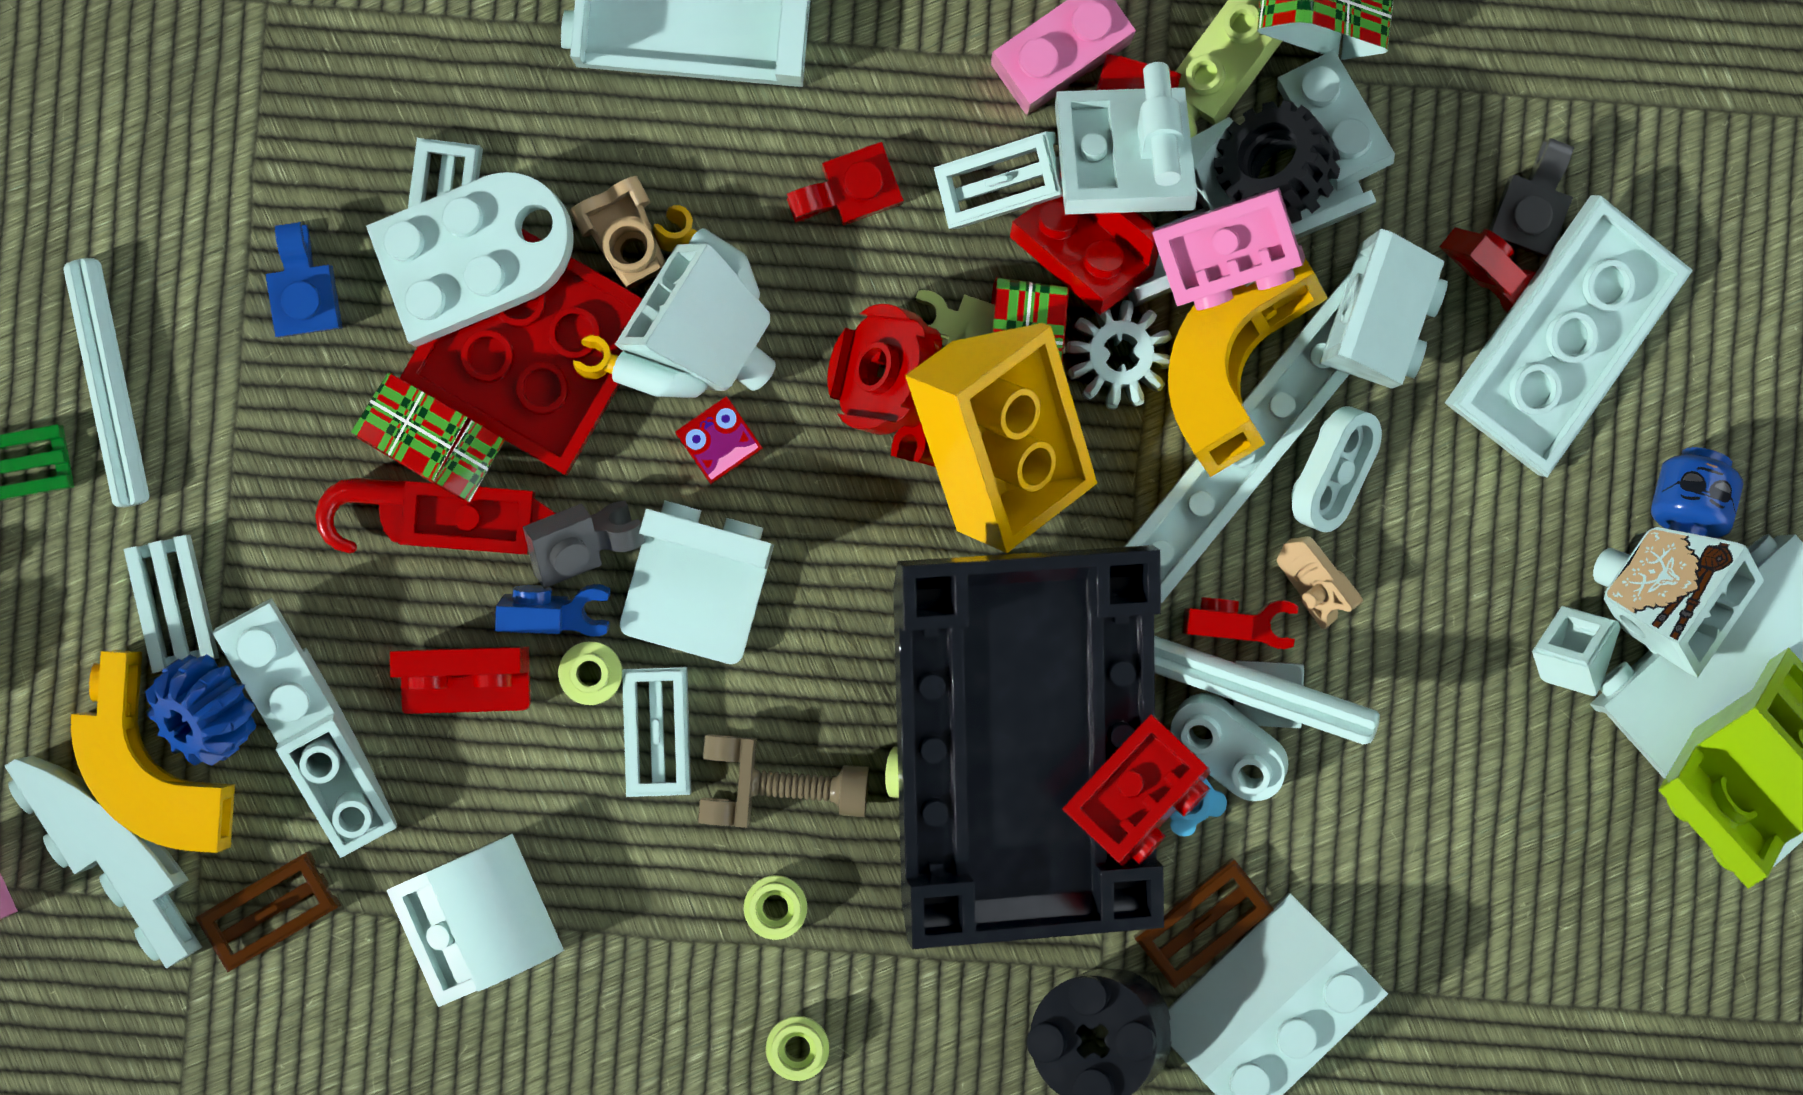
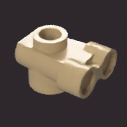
M637 176L626 178L603 193L581 201L569 210L582 237L592 235L626 289L634 288L657 276L665 264V259L644 209L650 204V200ZM632 241L643 243L646 249L644 257L636 263H628L623 258L624 247Z

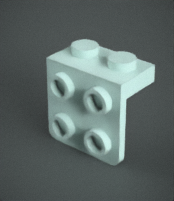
M664 500L661 513L646 509L639 534L644 535L645 543L641 545L620 620L621 631L629 637L726 664L739 662L745 652L774 544L760 540L764 529L762 527L726 518L724 528L721 530L698 523L701 510Z

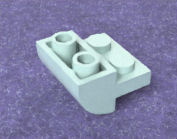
M513 834L387 890L438 1007L475 991L484 990L564 951Z

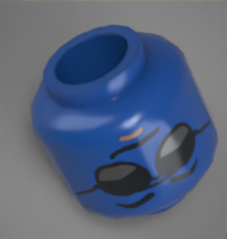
M1698 447L1686 448L1682 450L1681 455L1673 456L1666 460L1661 467L1652 501L1651 515L1654 520L1665 529L1712 538H1721L1729 534L1733 528L1743 489V479L1738 471L1731 467L1732 460L1720 452Z

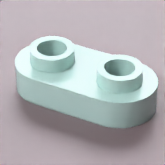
M1345 406L1336 410L1323 423L1317 442L1301 476L1297 479L1292 489V511L1299 523L1321 532H1330L1338 528L1345 521L1380 448L1382 430L1376 416L1350 406Z
M1200 693L1190 696L1182 702L1172 720L1171 733L1209 767L1210 776L1236 796L1248 801L1266 800L1280 790L1286 777L1289 763L1285 749L1276 739L1217 695ZM1196 725L1205 726L1211 731L1213 737L1201 739L1194 734L1192 727ZM1245 765L1257 766L1262 771L1263 777L1257 779L1250 778L1244 773L1242 767Z

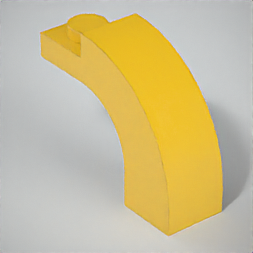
M1306 258L1302 266L1293 268L1296 278L1289 282L1265 290H1258L1256 282L1247 287L1244 284L1232 288L1231 291L1234 298L1225 303L1199 311L1196 310L1194 304L1178 331L1169 361L1168 391L1170 403L1183 436L1210 477L1266 444L1244 408L1240 387L1241 376L1250 354L1263 339L1328 299Z
M123 650L101 651L100 663L93 664L89 678V695L92 701H97V712L71 714V737L75 758L82 777L92 795L115 821L132 833L157 845L178 850L218 853L231 848L235 784L187 781L163 770L148 754L139 732L138 709L142 652Z

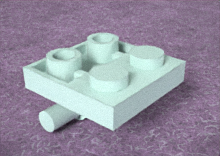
M1153 62L1144 67L1145 89L1057 91L1055 113L1065 214L1195 210L1197 188L1185 87L1171 88L1169 66L1166 63Z

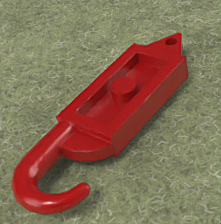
M356 477L340 480L326 489L318 501L315 519L317 530L325 543L337 551L350 554L357 550L356 543L343 538L334 526L336 511L346 503L379 505V518L384 532L391 541L400 545L529 555L523 526L556 514V512L535 499V491L478 487L471 501L467 502L434 483Z

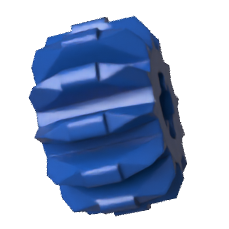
M190 654L182 660L177 659L164 668L162 674L154 680V684L145 691L147 701L151 705L146 713L151 720L157 723L159 728L157 736L165 737L170 743L171 752L173 754L183 752L187 761L194 766L201 762L212 766L219 760H226L239 750V746L247 741L248 736L256 729L254 719L251 716L256 707L253 702L244 696L242 690L245 684L237 683L231 676L230 667L226 665L219 668L215 660L208 654L199 658Z

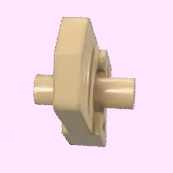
M1309 536L1292 538L1283 545L1277 558V563L1301 595L1303 605L1322 629H1326L1337 620L1338 609L1351 612L1363 602L1361 595L1344 573L1335 568L1313 538Z

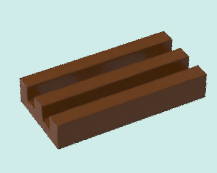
M310 851L195 917L227 972L342 906L336 895H332L327 886L329 883L324 874H320L314 864L316 861ZM301 871L307 882L226 930L220 931L215 922L216 920ZM314 893L320 904L235 954L233 953L228 944L229 942Z
M1231 858L1164 911V928L1140 930L1133 937L1175 989L1274 909L1236 860ZM1232 878L1238 884L1236 888L1160 948L1156 946L1153 942L1156 938ZM1246 897L1254 904V906L1175 968L1168 961L1170 957Z

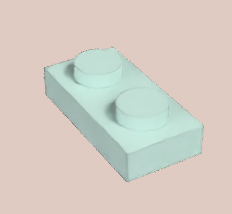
M1335 50L1278 77L1277 88L1285 101H1292L1297 108L1301 105L1307 108L1325 128L1338 149L1340 160L1335 162L1340 168L1338 179H1330L1336 191L1394 164L1395 153Z

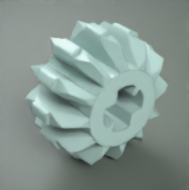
M1124 300L1121 303L1118 321L1113 320L1110 309L1101 315L1095 311L1100 329L1089 320L1079 318L1074 327L1090 343L1069 341L1065 347L1067 354L1086 357V362L1076 364L1068 370L1069 378L1073 380L1079 379L1088 373L1092 375L1094 380L1086 386L1082 393L1083 397L1087 400H1091L1098 393L1102 385L1108 387L1106 407L1108 409H1116L1118 407L1122 388L1126 389L1129 401L1134 407L1142 405L1144 403V394L1138 381L1140 380L1149 389L1159 392L1165 386V383L1160 376L1150 370V367L1169 368L1170 355L1154 353V348L1162 346L1172 339L1170 331L1164 330L1149 336L1145 330L1155 321L1157 314L1152 310H1148L1143 314L1138 324L1131 322L1134 310L1133 302ZM1123 339L1132 345L1133 348L1129 353V358L1135 365L1131 370L1127 371L1125 364H1122L1116 371L1106 364L1110 357V352L1104 347L1107 341L1113 340L1114 346H1117Z

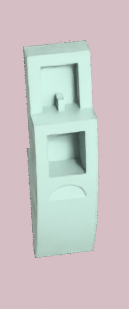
M271 598L215 628L213 632L215 639L242 684H245L244 687L278 743L276 747L278 755L339 857L342 858L397 828V822L384 793L334 695L308 649L301 648L273 599Z
M35 756L14 759L5 765L6 770L13 779L8 783L13 798L26 813L32 814L34 812L47 831V834L43 836V841L52 858L63 868L69 866L74 874L89 870L99 864L104 872L99 877L104 891L115 905L120 908L124 905L127 907L139 926L134 930L135 937L150 959L153 961L160 959L167 969L202 948L168 895L189 881V879L164 846L145 840L129 831L98 803L84 779L67 769Z

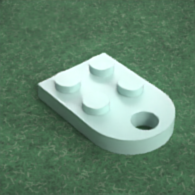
M512 172L495 173L479 178L366 226L407 341L415 347L542 295L560 279L567 268L574 241L572 222L561 200L538 180L524 174ZM547 210L550 212L553 220L549 235L539 242L525 241L522 235L524 219L533 211Z

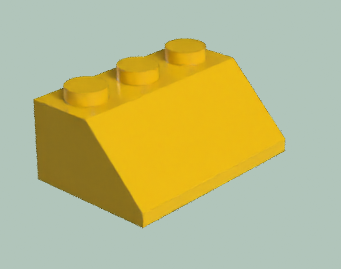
M1039 323L952 341L905 375L958 532L1008 553L1097 484L1050 325Z

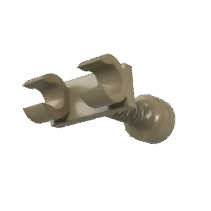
M705 735L703 759L740 762L737 800L721 798L700 799L698 823L747 828L751 821L752 797L758 796L759 793L760 796L766 794L767 797L771 795L777 797L779 795L780 798H783L785 795L786 798L792 796V799H796L797 796L798 799L804 797L805 800H809V798L815 800L817 798L818 801H821L823 798L824 801H828L830 799V802L838 806L839 815L865 817L869 787V766L844 764L840 774L832 776L831 779L830 776H826L824 779L823 775L819 777L813 775L811 777L810 774H807L805 777L804 774L798 776V773H794L793 776L792 773L786 775L785 772L781 774L775 772L773 774L772 771H769L767 774L766 771H762L760 773V770L755 769L757 738Z

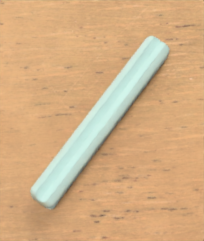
M94 258L73 260L66 263L63 270L112 503L116 507L139 505L148 501L150 495L102 266Z
M1154 636V667L1156 674L1360 744L1371 743L1376 735L1380 720V714L1376 710Z

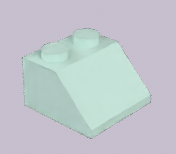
M1379 229L1361 242L1320 364L1389 388L1403 385L1405 376L1414 379L1420 369L1427 347V342L1418 339L1426 315L1436 317L1447 290L1448 281L1439 278L1445 261L1397 234L1384 229Z

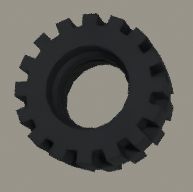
M1283 100L1280 108L1273 101L1262 103V112L1257 114L1253 108L1244 112L1245 121L1241 125L1233 121L1226 129L1231 135L1229 140L1220 139L1216 148L1222 155L1221 157L1214 158V169L1219 174L1216 176L1219 185L1233 203L1279 187L1291 224L1302 220L1301 211L1306 208L1311 213L1315 212L1321 207L1316 201L1320 195L1328 198L1334 189L1329 179H1338L1340 168L1335 162L1340 160L1338 149L1325 128L1307 108L1302 105L1297 108L1292 101ZM1296 149L1292 161L1284 170L1272 177L1258 179L1262 167L1272 156L1284 150Z

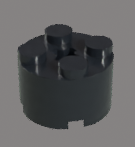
M1095 969L1064 981L1043 998L1033 1016L1026 1044L1039 1074L1049 1087L1059 1095H1132L1152 1082L1167 1063L1172 1041L1170 1042L1171 1031L1169 1023L1171 1019L1167 1004L1161 994L1150 982L1140 975L1121 969ZM1101 1024L1109 1031L1104 1040L1106 1044L1104 1047L1099 1046L1094 1039L1097 1034L1095 1028Z

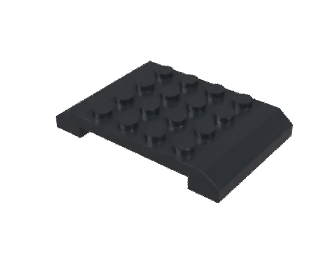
M1154 545L897 561L893 600L901 899L907 942L912 949L1164 928V868L1157 860L1156 849L1141 864L1131 858L1122 866L1062 810L1151 714L1155 717L1154 614H1161L1160 549Z

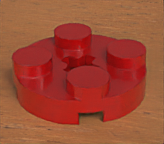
M890 304L870 306L859 313L867 316V318L861 321L855 330L845 328L838 337L829 361L827 386L830 398L840 402L841 410L844 414H838V416L846 425L872 434L885 435L896 432L903 426L912 428L921 423L905 375L941 350L942 338L937 329L927 326L923 319L914 312ZM886 364V369L882 378L878 377L877 371L879 365Z

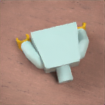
M673 205L668 208L666 217L672 223L677 224L682 230L673 233L665 230L662 225L654 224L653 232L659 247L664 251L672 253L615 343L623 352L619 356L611 354L609 346L604 339L594 335L587 336L581 340L582 345L599 350L604 356L603 360L596 366H586L582 362L573 360L574 369L583 378L591 380L598 379L607 372L611 373L614 382L656 397L696 398L704 393L705 390L726 391L732 386L735 379L752 391L758 390L768 382L775 370L776 364L771 357L756 346L770 323V313L759 301L760 291L748 258L743 252L707 229L702 228L698 231L693 229L691 213L681 205Z

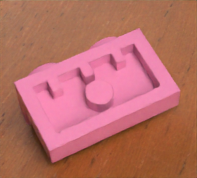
M1279 187L1156 228L1152 232L1176 305L1180 306L1194 301L1197 311L1208 309L1233 299L1232 288L1253 281L1256 282L1258 290L1269 289L1289 282L1296 278L1293 268L1302 266L1305 260L1302 246H1298Z

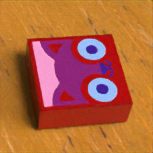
M727 396L675 431V434L711 485L763 450V447Z

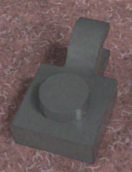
M1549 138L1548 142L1544 141L1535 159L1529 179L1527 180L1514 174L1509 176L1489 230L1500 236L1509 245L1547 258L1554 248L1573 199L1572 196L1556 191V187L1569 164L1574 147Z
M626 501L611 503L593 515H590L581 503L523 526L533 572L543 588L601 566L600 550L627 552L645 543L644 535L639 534L642 524L639 519L631 521Z

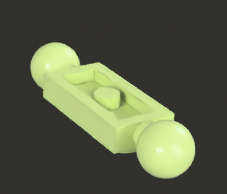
M1228 0L1175 72L1182 74L1178 88L1185 87L1191 138L1197 135L1196 121L1199 117L1215 125L1228 116L1282 43L1281 40L1257 32L1260 0Z

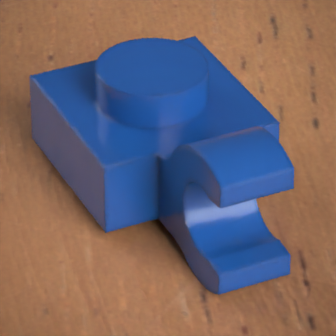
M301 222L275 226L276 242L284 271L265 274L275 337L283 338L343 329L333 266L322 265L314 267L308 225H302Z
M591 584L583 587L570 600H568V596H551L552 589L550 587L521 585L513 588V594H504L496 605V632L560 634L562 630H568L595 637L604 635L609 630L608 620H593L587 616L584 609L588 601H608L610 588L601 584Z

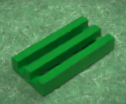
M56 424L0 435V450L51 441L52 451L1 460L0 475L55 465L57 473L55 477L0 486V501L75 488L63 425Z

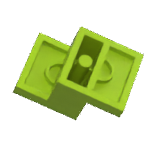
M1789 647L1768 661L1750 692L1693 730L1658 789L1666 798L1671 811L1680 820L1688 822L1709 845L1717 862L1726 870L1732 871L1748 889L1769 876L1784 844L1803 833V663Z

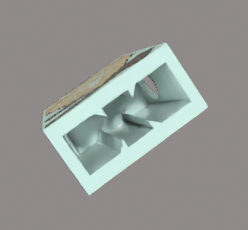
M1660 527L1648 530L1631 555L1614 548L1605 549L1597 558L1593 570L1595 582L1608 587L1605 591L1604 601L1616 621H1619L1620 627L1627 634L1695 677H1699L1764 582L1746 545Z

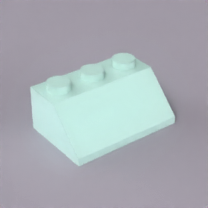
M1291 893L1284 896L1273 907L1274 910L1254 925L1168 1007L1171 1019L1169 1020L1171 1046L1215 1095H1283L1388 995L1381 985Z

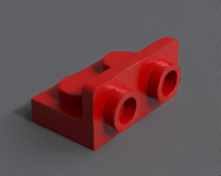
M1063 197L1034 205L1012 221L1010 238L1064 285L1069 287L1071 291L1099 315L1103 314L1131 293L1133 289L1139 287L1154 275L1159 254L1152 234L1155 229L1154 225L1147 217L1136 212L1065 214Z
M529 646L390 651V678L401 677L402 711L406 714L527 710L531 705Z
M1151 714L1072 797L1062 810L1119 864L1124 866L1131 858L1141 864L1165 839L1166 835L1159 830L1163 823L1176 810L1185 817L1206 796L1210 788L1203 781L1211 772L1209 767Z

